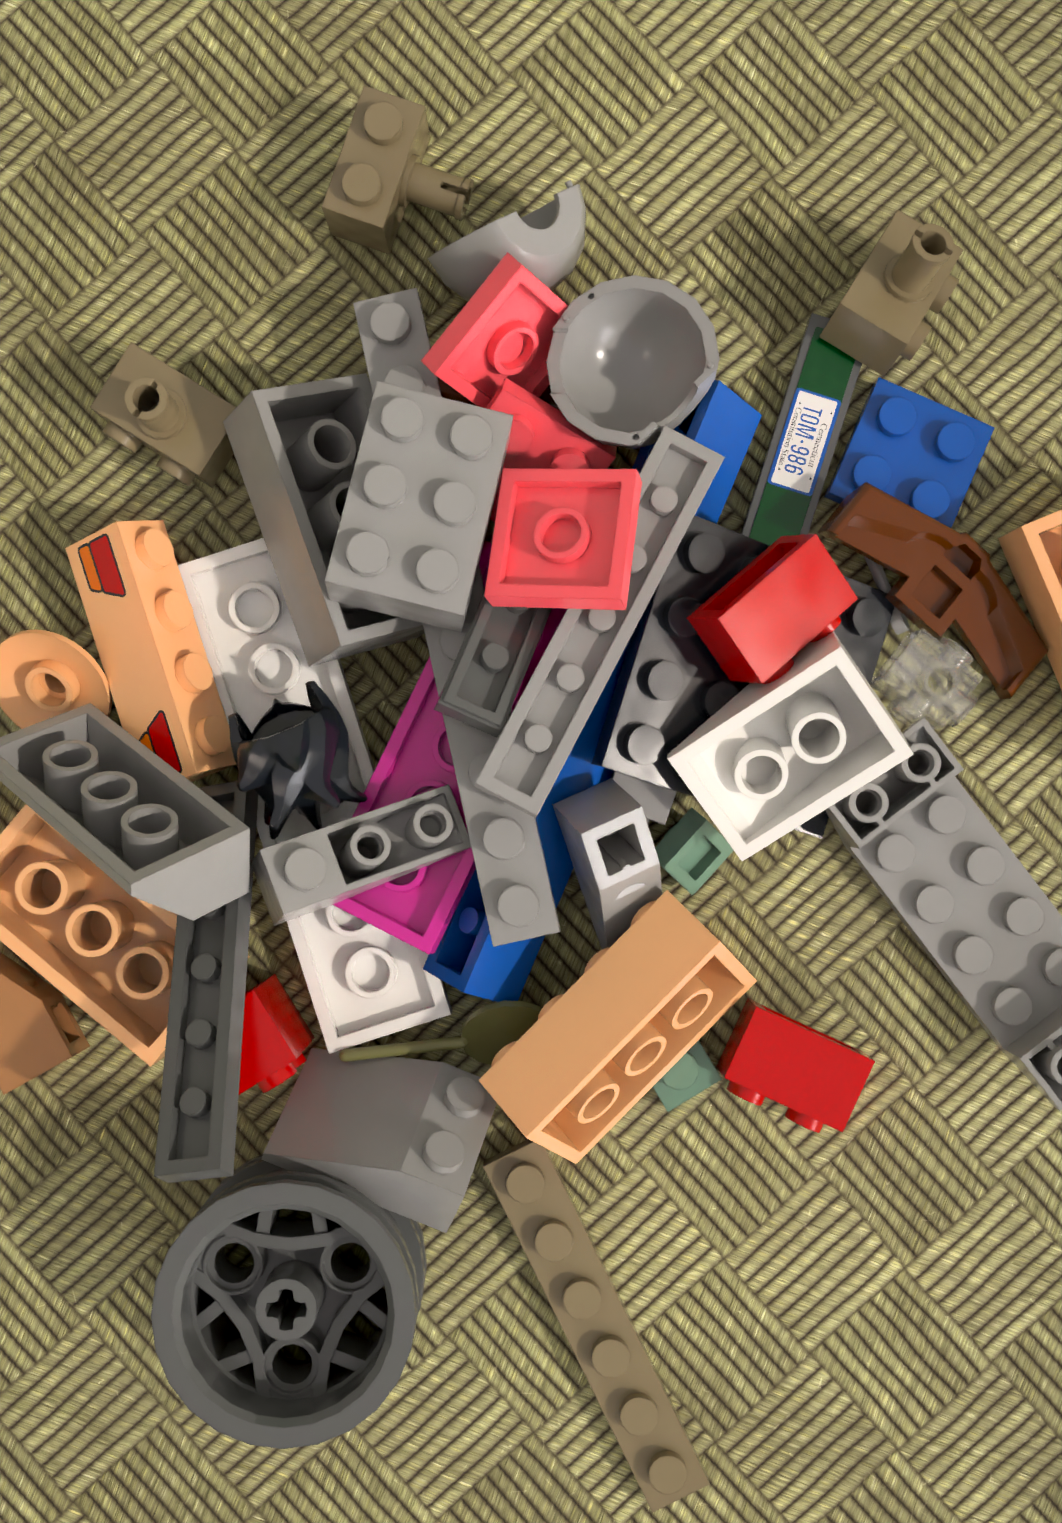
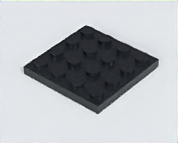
M694 515L631 636L591 764L695 798L667 759V754L743 690L749 682L729 680L687 617L764 552L769 545ZM844 576L858 599L839 616L841 623L834 630V633L868 683L871 684L895 606L885 598L887 593ZM824 810L794 830L822 839L829 816Z

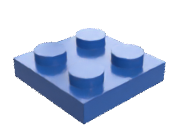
M879 377L870 390L824 497L840 504L851 492L863 483L868 482L951 528L995 427Z

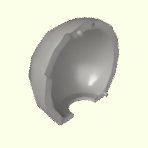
M571 180L565 182L567 189L554 194L555 200L521 218L517 211L499 218L456 240L427 259L444 284L466 301L471 299L507 252L553 291L573 272L584 248L586 207L580 184L573 186Z
M632 275L600 282L574 299L552 328L554 333L546 361L551 389L550 395L568 422L604 445L638 449L654 444L665 425L671 429L676 428L696 408L716 377L720 357L714 325L694 297L666 280Z

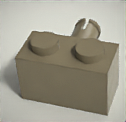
M365 85L363 86L321 207L331 235L390 255L404 212L410 202L453 216L456 220H463L467 211L466 207L463 206L464 203L469 205L474 180L422 164L430 140L426 107L424 105Z
M897 210L819 337L882 376L886 375L899 356L910 361L932 328L922 321L928 309L938 314L959 282V279L952 276L950 272L962 254L963 249L954 244L952 236L945 228L936 224L923 225Z
M131 342L90 406L96 414L107 422L102 433L133 453H136L142 444L160 455L161 457L156 466L188 487L193 479L197 478L213 488L234 454L223 421L236 407Z

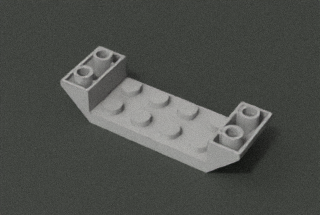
M924 717L920 718L902 732L914 755L830 806L825 811L845 848L990 1038L1056 1109L1061 1111L1062 916L955 777L964 770L927 720Z

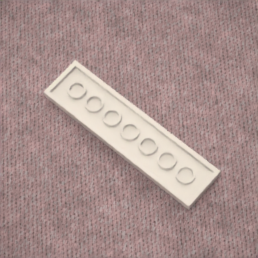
M264 538L178 565L207 659L212 668L214 681L228 724V716L237 712L252 733L261 717L272 707L275 698L281 702H293L311 707L305 683L315 681L329 697L344 721L349 741V778L352 785L364 793L375 768L341 661L336 659L308 666ZM258 794L256 827L263 848L316 830L302 814H299L294 809L279 836L275 840L271 839L269 825L264 823V801ZM344 800L338 808H334L320 802L322 828L352 818L359 803ZM334 905L287 921L329 1054L452 1014V1008L443 981L423 970L429 954Z

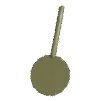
M500 1001L485 1005L471 1013L462 1024L460 1036L343 1049L339 1053V1058L343 1062L464 1048L465 1053L476 1061L491 1065L495 1055L504 1046L518 1041L538 1020V1015L542 1008L525 1001Z

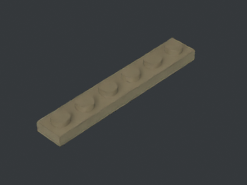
M527 1139L485 1160L483 1168L652 1513L710 1485L707 1472L548 1149Z

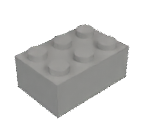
M377 381L325 577L329 600L462 633L505 461L514 415Z

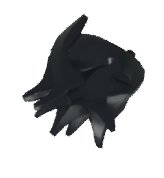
M315 681L305 683L311 707L299 703L281 702L275 698L272 707L261 717L252 733L237 712L228 716L232 752L239 770L236 786L242 792L254 789L263 799L264 823L269 825L270 837L274 840L279 836L294 809L299 814H302L318 830L322 828L320 802L338 808L344 800L361 803L368 799L365 794L352 785L349 778V741L344 721L329 697Z

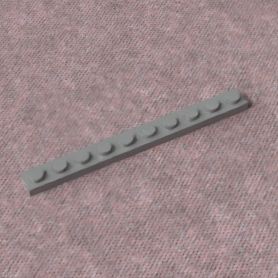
M417 288L354 302L353 305L372 393H374L376 382L380 381L442 397L438 377L421 362L431 349ZM479 565L462 633L423 623L438 696L442 692L485 591ZM512 709L510 710V713H509V715H508V717H507V720H506V722H505L504 727L506 726V724H507V722H508V720H509V718H510V716H511V714H512ZM443 714L493 947L561 932L536 818L474 786L501 733L496 738Z

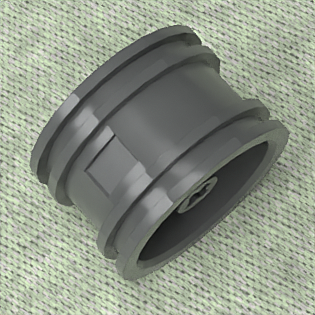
M261 1154L247 1160L234 1171L233 1176L225 1177L169 1248L155 1281L151 1321L155 1351L168 1383L187 1408L217 1432L249 1445L278 1449L318 1445L349 1432L380 1407L398 1383L412 1349L417 1315L424 1292L427 1268L424 1236L419 1222L379 1207L356 1188L325 1175L286 1170L261 1160L263 1156ZM280 1209L311 1212L312 1218L293 1219L279 1217ZM229 1243L244 1245L251 1251L254 1264L248 1267L234 1265L225 1254V1245ZM345 1243H356L363 1246L368 1252L370 1261L359 1267L350 1266L339 1257L337 1248ZM358 1310L379 1326L368 1338L344 1330ZM290 1344L300 1345L308 1351L311 1360L285 1358L281 1348Z

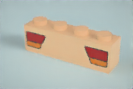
M164 520L116 521L66 547L68 559L122 728L191 782L237 765L231 747L229 724Z

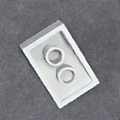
M834 631L818 641L809 642L792 657L794 660L793 667L779 679L768 684L749 683L667 754V759L741 861L749 858L914 755L901 730Z

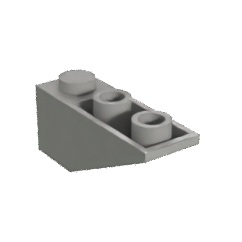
M612 778L552 804L601 949L611 947L631 927V921L637 911L645 904L657 900L662 895L660 862L643 807Z
M448 784L260 849L251 866L272 923L275 926L333 905L471 848V843Z

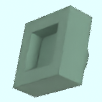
M692 807L676 825L668 830L664 838L655 847L660 866L692 896L734 851L716 828Z
M698 1040L653 1086V1089L667 1112L722 1080Z

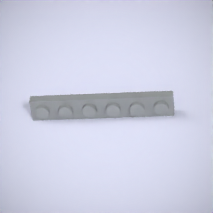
M666 425L664 426L639 473L642 487L626 610L567 609L474 784L475 787L534 818L537 817L725 458L724 456Z

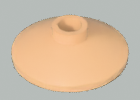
M35 629L17 632L0 644V707L21 729L89 703L93 704L108 717L110 716L112 695L108 680L96 660L74 641L54 632Z

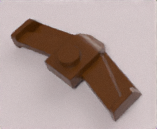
M868 482L863 483L851 492L819 529L818 533L822 536L831 538L900 575L901 577L885 598L929 638L941 637L949 626L953 624L994 685V691L1000 699H1011L1049 651L990 562V554L968 533L955 531Z

